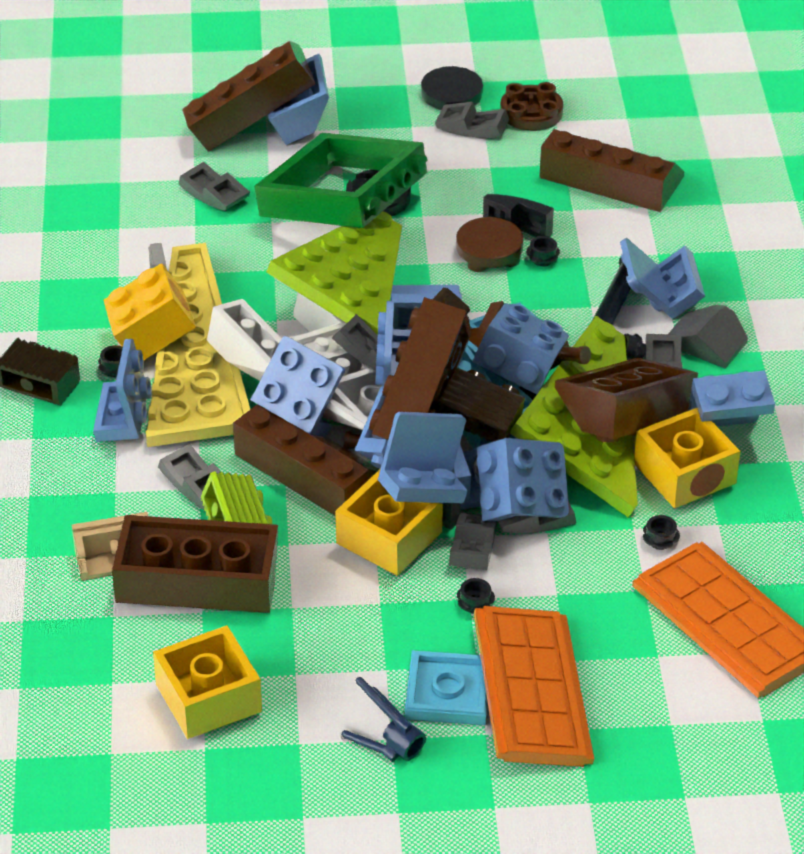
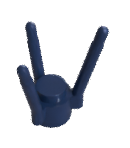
M357 677L355 680L356 684L392 721L387 725L383 733L386 745L348 730L342 731V737L379 752L392 762L398 756H401L406 761L413 759L423 748L426 742V735L410 723L376 687L370 686L362 677Z

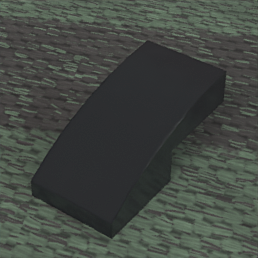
M487 194L483 197V217H496L508 220L519 227L521 231L534 237H550L553 234L554 208L532 200L508 195Z

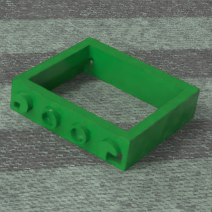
M320 133L254 186L259 216L364 228L427 173L426 162L428 159L424 152L423 142ZM333 166L379 171L355 192L309 187Z

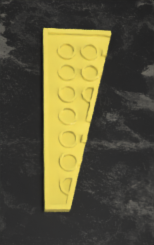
M206 243L172 247L169 273L185 293L196 328L157 352L154 383H152L151 406L148 411L147 447L234 435L233 422L250 410L240 369L227 362L207 341L213 307L221 305L222 301Z

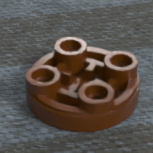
M542 82L538 85L511 83L506 86V93L501 98L500 109H506L509 117L508 124L515 128L533 131L543 130L556 125L563 116V100L556 93V86L549 82Z
M496 217L476 218L463 224L457 231L456 250L460 257L468 262V268L474 272H482L487 268L502 266L514 267L520 262V255L523 251V234L519 227L508 220Z

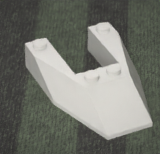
M298 293L293 316L309 332L290 338L345 368V373L322 417L363 430L379 389L383 385H375V370L351 356L332 339L347 323ZM244 299L214 306L207 341L227 362L260 381L282 338Z

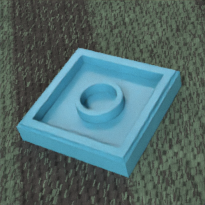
M412 650L405 718L417 721L486 725L488 701L480 655Z

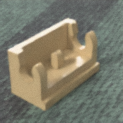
M142 512V513H136V514H130V515L148 516V512ZM124 516L72 524L74 551L81 581L112 576V567Z

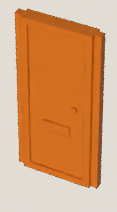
M696 542L639 574V577L633 580L632 586L757 698L765 697L804 673V628L704 542Z
M484 606L483 609L475 608L474 620L497 759H503L504 762L584 767V764H593L594 754L567 616L560 614L559 611Z

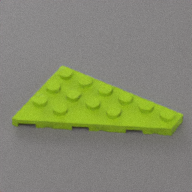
M382 211L364 228L340 226L271 260L266 273L345 323H348L357 314L378 335L379 312H386L387 301H390L402 225L392 220L391 215Z
M595 316L573 345V347H589L591 351L589 363L584 365L572 361H562L510 430V434L517 439L561 443L564 448L566 474L629 517L638 505L633 436H623L618 439V442L607 443L598 441L596 435L582 432L555 389V380L627 361L625 336L617 331L613 325Z

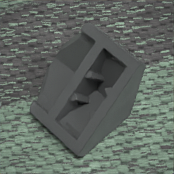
M713 305L688 312L668 333L671 335H681L682 352L725 369L748 341V337L737 315L726 305Z

